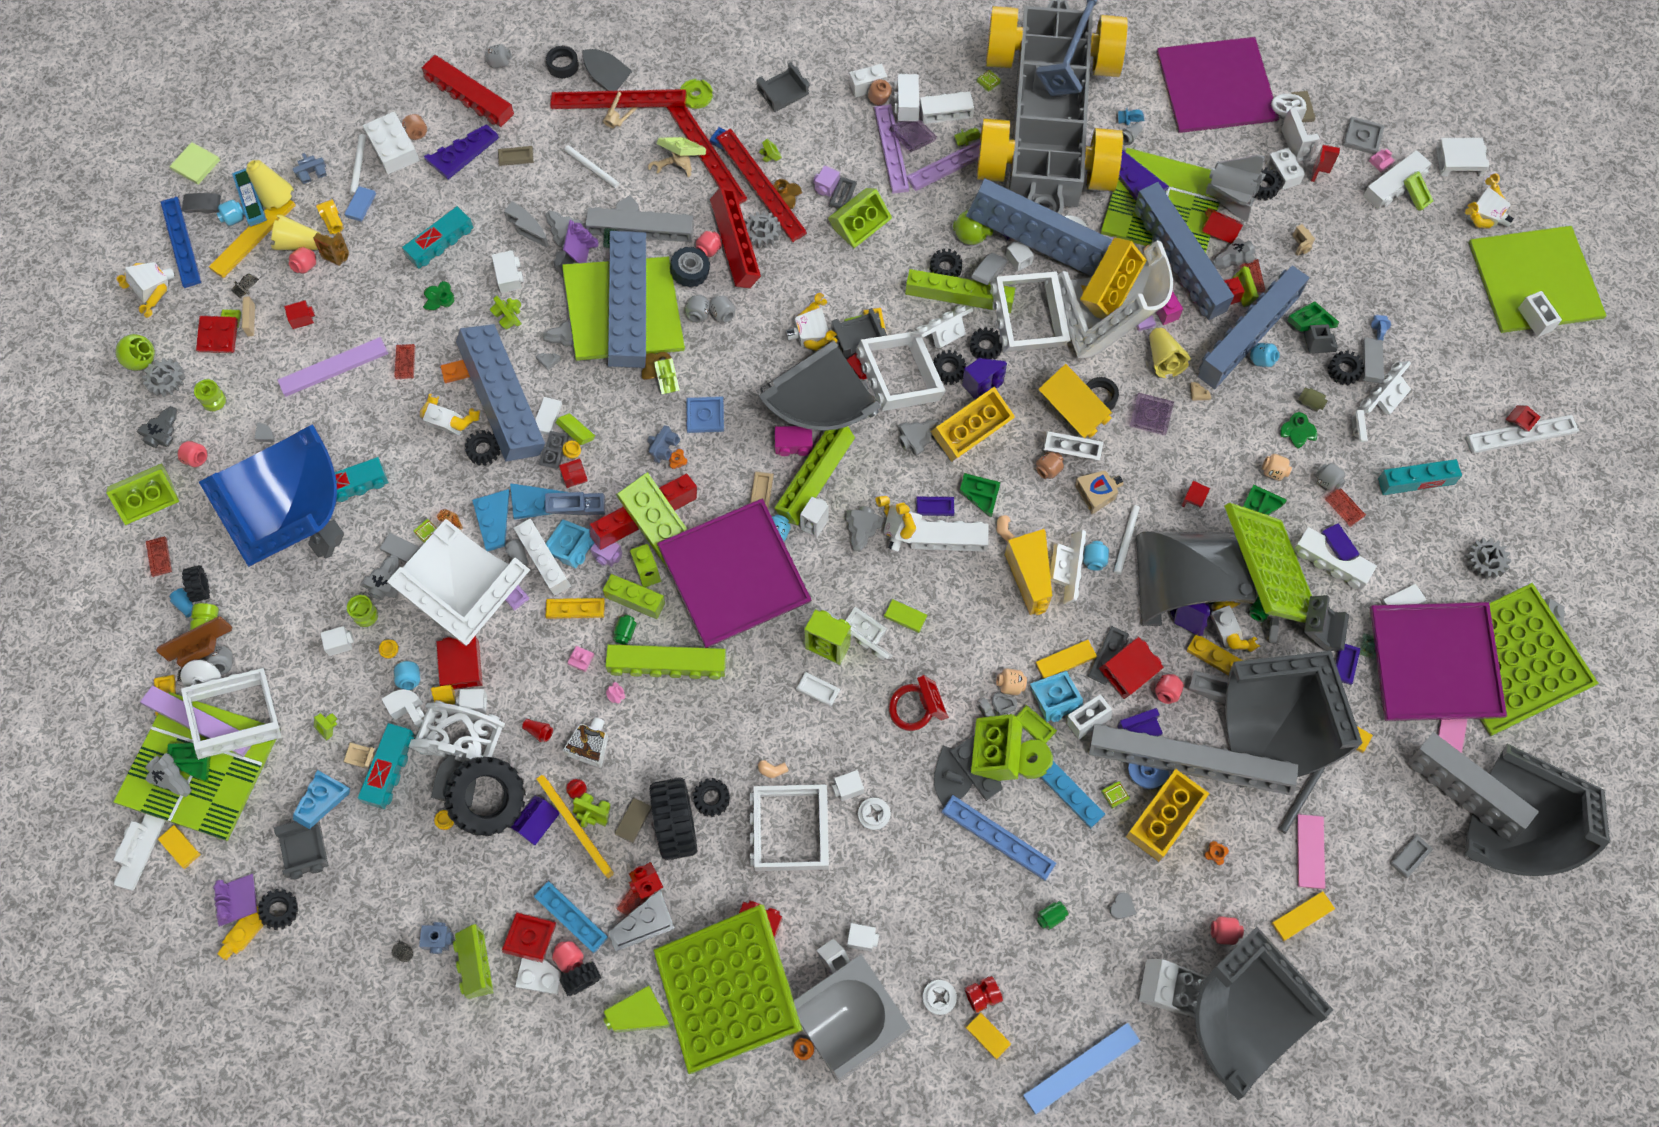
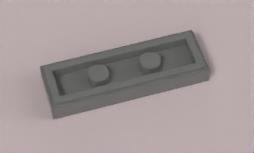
M1111 626L1088 675L1089 678L1104 685L1107 684L1108 679L1099 668L1123 649L1129 633Z

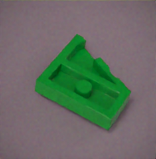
M1315 301L1289 315L1287 319L1300 332L1308 331L1310 325L1328 324L1330 329L1337 328L1339 325V321Z
M964 473L959 493L989 517H992L1001 482Z
M1253 484L1243 507L1270 516L1284 506L1287 499Z
M194 743L168 744L167 754L173 758L179 771L203 782H208L211 756L198 759Z

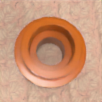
M800 1038L794 1043L793 1052L798 1059L807 1060L814 1054V1045L808 1038ZM802 1045L807 1047V1052L801 1050Z

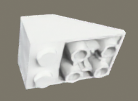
M1147 959L1139 1001L1153 1007L1195 1018L1198 994L1207 976L1164 959Z

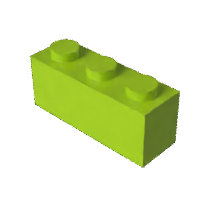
M613 574L610 575L603 588L606 599L654 619H658L665 605L664 595Z

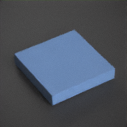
M723 397L687 398V433L724 432Z

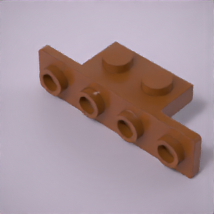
M218 616L158 646L156 651L169 662L177 658V664L183 668L188 662L199 660L213 653L216 639L232 631V626L221 616Z

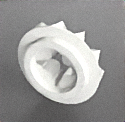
M879 798L865 800L858 810L859 821L870 830H880L888 824L891 815L888 804ZM871 806L875 812H880L877 816V822L873 817H868L871 814Z
M944 980L932 981L924 989L923 1003L927 1010L935 1015H945L956 1004V991L950 983ZM944 991H946L943 997L945 1003L939 1001L938 1003L933 1004L936 998L934 994L936 992L938 994H941Z

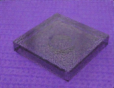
M920 119L919 121H900L889 128V131L910 152L924 147L937 139V136Z
M1138 392L1130 427L1166 436L1174 401Z

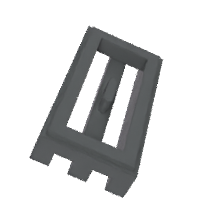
M840 177L829 207H835L838 210L843 206L842 201L851 184L852 186L844 205L850 201L857 186V181ZM843 182H845L846 184L842 191L838 203H836L835 201L838 196V193L841 189Z

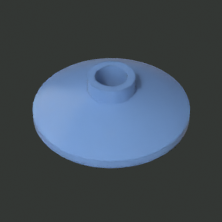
M1131 763L1128 766L1131 779L1143 788H1158L1167 781L1169 771ZM1144 772H1150L1151 775H1147Z

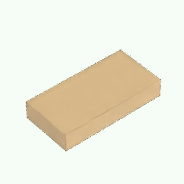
M250 296L243 297L242 329L248 337L254 336L255 304Z
M755 472L750 503L763 498L769 509L774 474Z

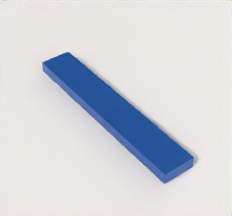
M173 197L160 201L182 285L184 288L200 284L202 281L179 198Z

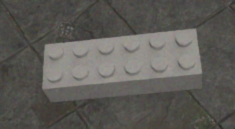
M1434 732L1408 761V764L1411 765L1414 771L1423 774L1431 784L1440 787L1448 797L1458 801L1465 810L1475 814L1483 824L1492 827L1500 837L1510 842L1528 827L1539 812Z

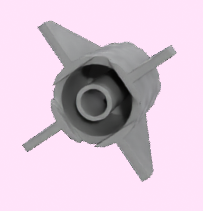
M1254 155L1227 161H1217L1215 168H1212L1209 178L1212 181L1207 186L1206 194L1216 198L1234 215L1248 222L1252 205L1255 201L1253 197L1258 193L1260 184L1266 175L1261 172L1265 156Z

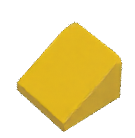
M446 685L431 688L434 702L441 701L451 705L456 703L455 691L452 686Z

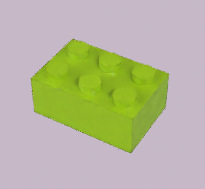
M815 609L804 629L805 649L840 665L851 644V626L843 619L831 617V614L824 610L818 611Z

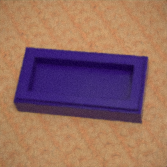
M917 496L916 513L922 516H954V497Z
M1339 523L1322 531L1321 534L1325 536V540L1339 560L1350 561L1360 555Z
M1345 644L1344 651H1338L1336 666L1342 683L1353 684L1361 648Z

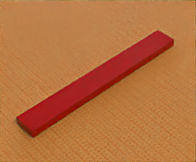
M686 89L552 92L550 107L551 109L611 108L618 92H621L615 108L686 106L687 92Z
M686 106L667 107L668 112L686 139L705 147V155H698L717 186L735 189L739 204L747 201L746 195Z
M730 128L717 136V141L769 212L772 213V216L777 217L780 227L792 243L806 235L807 231L733 130Z

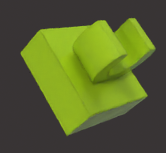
M768 139L762 142L764 148L760 149L759 153L761 155L766 154L762 158L763 161L769 162L771 159L778 161L782 158L777 146Z
M319 713L314 717V728L327 741L333 736V728L337 725L335 721L338 719L333 713L326 718Z

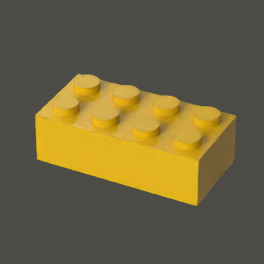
M1114 237L1080 298L1096 318L1104 319L1122 306L1147 261L1132 241Z
M993 387L930 432L952 462L1014 419L1015 416L996 388Z
M1175 769L1126 835V838L1160 862L1210 793Z

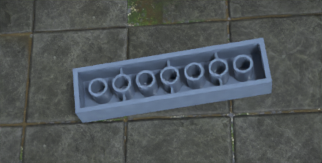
M985 178L966 215L968 218L1090 276L1094 275L1113 240Z
M1159 182L1140 190L1134 208L1135 213L1144 222L1145 229L1152 234L1153 241L1162 242L1172 270L1181 278L1182 285L1188 289L1191 299L1200 307L1201 314L1204 317L1206 316L1208 320H1211L1227 312L1234 298L1233 293Z
M610 231L608 367L645 368L646 232Z
M1293 265L1288 270L1284 269L1278 277L1279 280L1277 282L1273 281L1268 287L1269 291L1266 294L1263 292L1257 299L1258 303L1256 305L1252 304L1246 311L1247 315L1245 317L1241 316L1237 320L1235 328H1230L1224 335L1225 338L1222 341L1218 340L1214 345V350L1211 353H1206L1202 359L1203 363L1198 368L1200 370L1198 378L1213 389H1216L1298 300L1310 277Z
M495 324L460 328L456 344L505 462L541 455L545 445L544 439Z

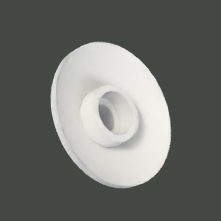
M204 660L190 661L181 670V680L185 687L222 678L219 670L213 664Z

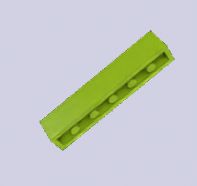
M909 269L905 295L993 310L994 302L993 295L990 293V284L986 285L976 280ZM1003 285L1008 313H1011L1016 287Z
M848 426L824 432L774 509L777 513L789 520L788 523L799 525L800 514L811 497L816 498L854 441L855 436Z
M608 645L606 669L613 676L629 673L634 677L650 674L651 677L669 675L671 678H681V675L692 679L709 676L710 679L718 680L721 677H725L727 654L726 649Z

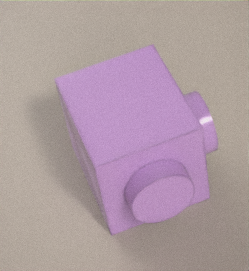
M824 165L821 172L817 173L814 178L815 191L822 196L831 197L840 180V172Z
M616 542L602 550L594 543L590 549L592 556L603 566L607 564L612 567L622 557L621 546Z

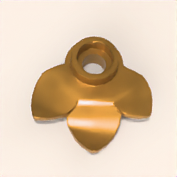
M785 179L776 180L773 186L788 207L793 209L796 205L795 196L802 194L801 187L796 183H789Z
M667 352L646 354L642 379L657 378L654 362L660 361L661 358L670 359L672 358Z

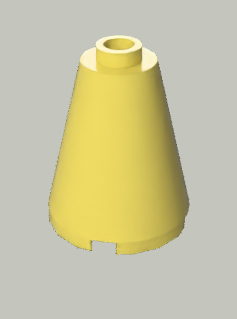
M252 160L247 164L246 172L265 209L272 210L270 207L274 206L279 208L291 199L292 195L290 193L291 191L294 192V189L285 179L260 160Z
M277 215L279 221L275 220L271 240L275 241V245H271L273 250H297L299 247L318 250L313 237L316 233L321 234L320 232L283 215Z
M1165 328L1153 329L1149 335L1156 374L1162 378H1166L1165 375L1172 374L1173 377L1181 374L1189 366V354Z

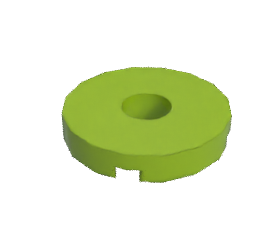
M697 79L688 80L680 88L686 89V107L692 109L706 107L713 98L711 85L702 79L701 81ZM694 91H699L700 95L694 96L692 95V93Z
M1039 740L1023 742L1020 749L1019 774L1027 779H1036L1045 775L1046 771L1053 764L1051 749L1045 742ZM1032 756H1038V759H1037L1036 762H1034V763H1029V762H1028V760H1029L1030 757H1032Z

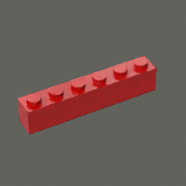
M436 54L421 67L427 82L436 84L439 90L448 92L454 100H460L465 107H471L479 116L486 117L492 125L496 124L502 127L514 115L511 103Z
M719 187L711 197L710 202L736 287L751 288L761 277L736 191L731 188Z
M687 473L659 488L674 511L697 499V485ZM623 506L591 523L590 537L597 547L602 550L638 531L639 528Z

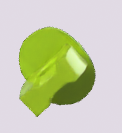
M971 128L966 132L961 129V132L954 134L958 147L964 144L969 146L968 142L979 139L981 133L977 128Z

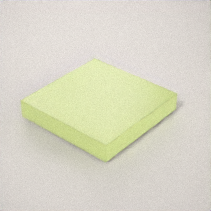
M659 137L657 141L658 145L680 156L705 155L706 153L705 147L684 137Z
M191 142L169 167L171 170L199 185L218 164L220 159L213 153Z

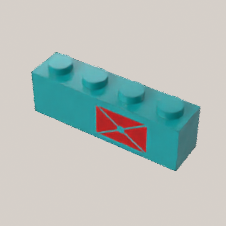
M456 206L402 247L405 256L418 269L427 266L433 258L442 255L444 250L450 245H455L458 239L468 235L474 228L472 221Z
M379 457L335 472L337 484L336 502H344L349 497L355 495H364L368 490L380 489L389 483Z
M1457 459L1385 469L1378 477V482L1382 495L1455 485L1462 477V473Z
M390 723L387 724L357 798L359 801L384 810L387 805H390L393 799V788L400 781L401 775L399 773L401 768L405 767L408 761L409 744L411 739H415V734L411 729Z

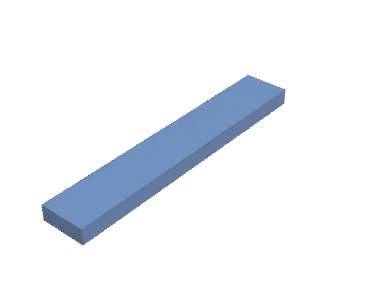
M952 795L941 812L1044 881H1046L1056 865V862L954 795Z

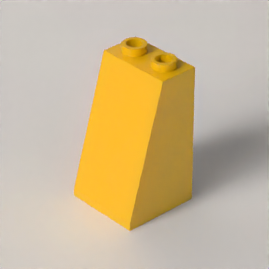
M1067 364L1063 365L1038 389L1083 438L1087 436L1089 438L1093 437L1098 432L1096 428L1100 424L1105 425L1112 419L1110 409Z
M1041 529L1008 540L1004 554L1029 615L1045 613L1052 598L1046 531Z

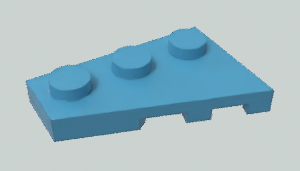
M510 483L514 520L550 515L551 513H546L545 494L568 492Z
M509 489L472 500L486 551L505 547Z
M317 770L305 796L302 797L293 813V820L308 829L312 828L350 794V788Z

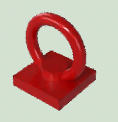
M925 675L917 678L919 685H904L897 689L890 699V717L894 724L903 730H919L930 722L932 716L941 721L949 718L936 682ZM908 692L919 693L920 701L926 710L922 719L915 723L904 722L897 714V703L901 696Z

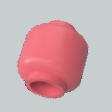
M705 231L695 243L696 248L701 249L708 257H713L722 246L720 235L711 231Z
M299 247L290 254L289 266L294 272L305 274L316 265V255L311 249Z
M186 441L178 449V459L185 465L199 467L207 459V450L199 443Z
M1174 674L1162 675L1156 685L1155 694L1162 703H1175L1182 694L1183 682Z
M1219 916L1216 921H1212L1211 936L1215 938L1218 944L1236 945L1239 938H1243V926H1240L1236 918Z
M567 941L556 945L552 959L561 972L568 973L583 964L584 955L574 942Z

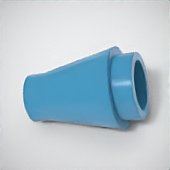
M183 588L172 592L169 595L170 602L186 618H189L193 604L187 597V592Z

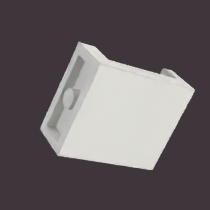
M1306 106L1290 108L1281 128L1287 146L1291 153L1295 155L1297 162L1310 160L1320 140L1318 134L1307 135L1302 119L1307 110Z
M1441 138L1436 147L1441 176H1448L1451 171H1478L1479 176H1483L1489 168V160L1486 158V145H1484L1483 138Z

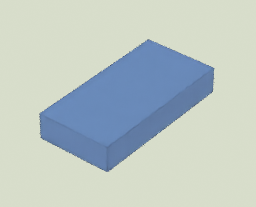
M359 186L344 214L345 217L362 222L376 192Z

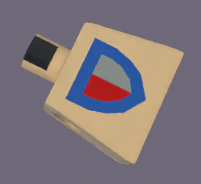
M1107 471L1078 477L1075 483V487L1091 514L1096 513L1114 501L1118 495L1117 488L1123 486V480L1119 475L1110 478Z

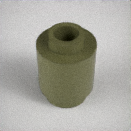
M1305 387L1298 399L1302 402L1301 404L1317 412L1319 409L1323 410L1328 401L1325 399V394L1311 387L1310 389Z

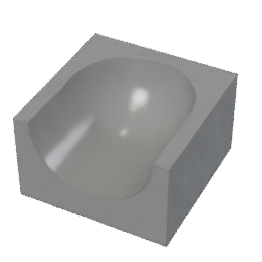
M862 954L794 1000L801 1027L838 1083L909 1034L911 1029Z

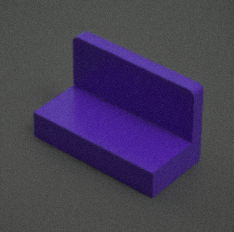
M1157 708L1120 720L1117 725L1118 729L1146 733L1156 737L1163 734L1157 721L1160 716Z
M535 795L521 812L519 819H516L510 828L523 836L531 844L536 845L558 817L559 812L547 801Z

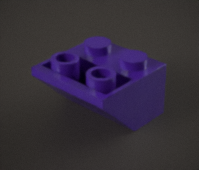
M978 358L964 368L962 386L976 400L991 388L995 387L997 389L1004 383L1007 363L1000 360Z
M1200 603L1170 610L1176 625L1198 636H1203L1204 629L1207 627V618L1210 616L1208 605Z

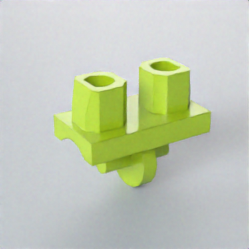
M499 296L493 298L496 303L490 308V311L497 318L503 313L505 314L499 320L503 328L508 330L513 325L518 327L522 324L515 315V313L519 314L521 312L519 310L521 302L518 299L512 300L508 298L507 304Z
M673 359L654 362L661 395L680 391Z
M584 793L580 798L574 799L573 813L577 814V819L582 820L581 827L586 828L588 824L595 826L596 823L606 827L610 803L603 800L598 806L592 804L594 798L587 793Z

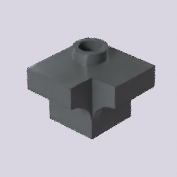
M1328 324L1310 325L1309 330L1304 331L1309 354L1337 351V342L1334 334H1331Z
M331 520L323 529L311 535L308 545L318 558L322 556L325 559L332 557L335 547L341 544L344 532L335 520Z

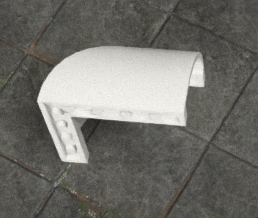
M1155 241L1144 250L1142 255L1147 261L1124 303L1104 319L1096 318L1080 300L1083 294L1081 285L1088 286L1091 277L1070 280L1068 272L1062 271L1058 274L1068 331L1078 358H1088L1102 352L1168 303L1173 290V277L1161 241Z
M445 519L403 567L398 568L387 583L467 646L530 569L516 558L510 564L500 560L464 535L461 530Z

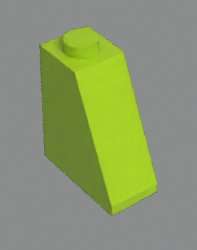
M650 986L643 988L604 1011L606 1017L603 1018V1021L608 1030L613 1029L615 1033L661 1029L671 1026Z

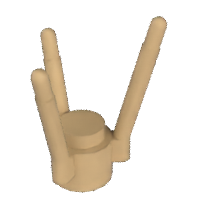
M621 92L617 93L612 107L609 108L603 120L606 126L613 129L616 125L620 127L638 108H632L620 119V114L615 111V107Z

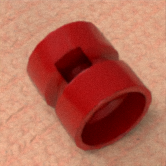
M993 976L982 979L979 985L973 983L964 988L967 999L975 1013L987 1009L988 1004L994 1006L1003 1001L1002 994Z

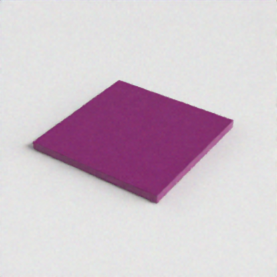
M1256 37L1157 48V55L1178 133L1279 121V114L1274 112L1271 107L1274 97Z
M763 498L657 543L705 648L727 640L812 601Z
M1489 602L1371 605L1369 607L1385 721L1492 719L1507 717Z

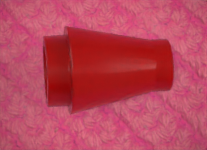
M527 718L522 724V729L539 742L549 741L553 734V728L548 723Z

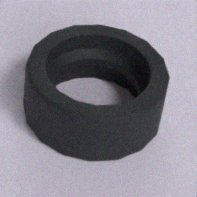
M564 45L556 46L546 55L547 68L552 76L564 79L573 76L578 71L577 53L571 47ZM565 56L572 59V62L566 67H556L553 65V61L559 57Z
M1096 377L1086 384L1091 390L1096 387L1107 389L1111 393V400L1104 404L1110 411L1115 407L1119 397V389L1111 379Z

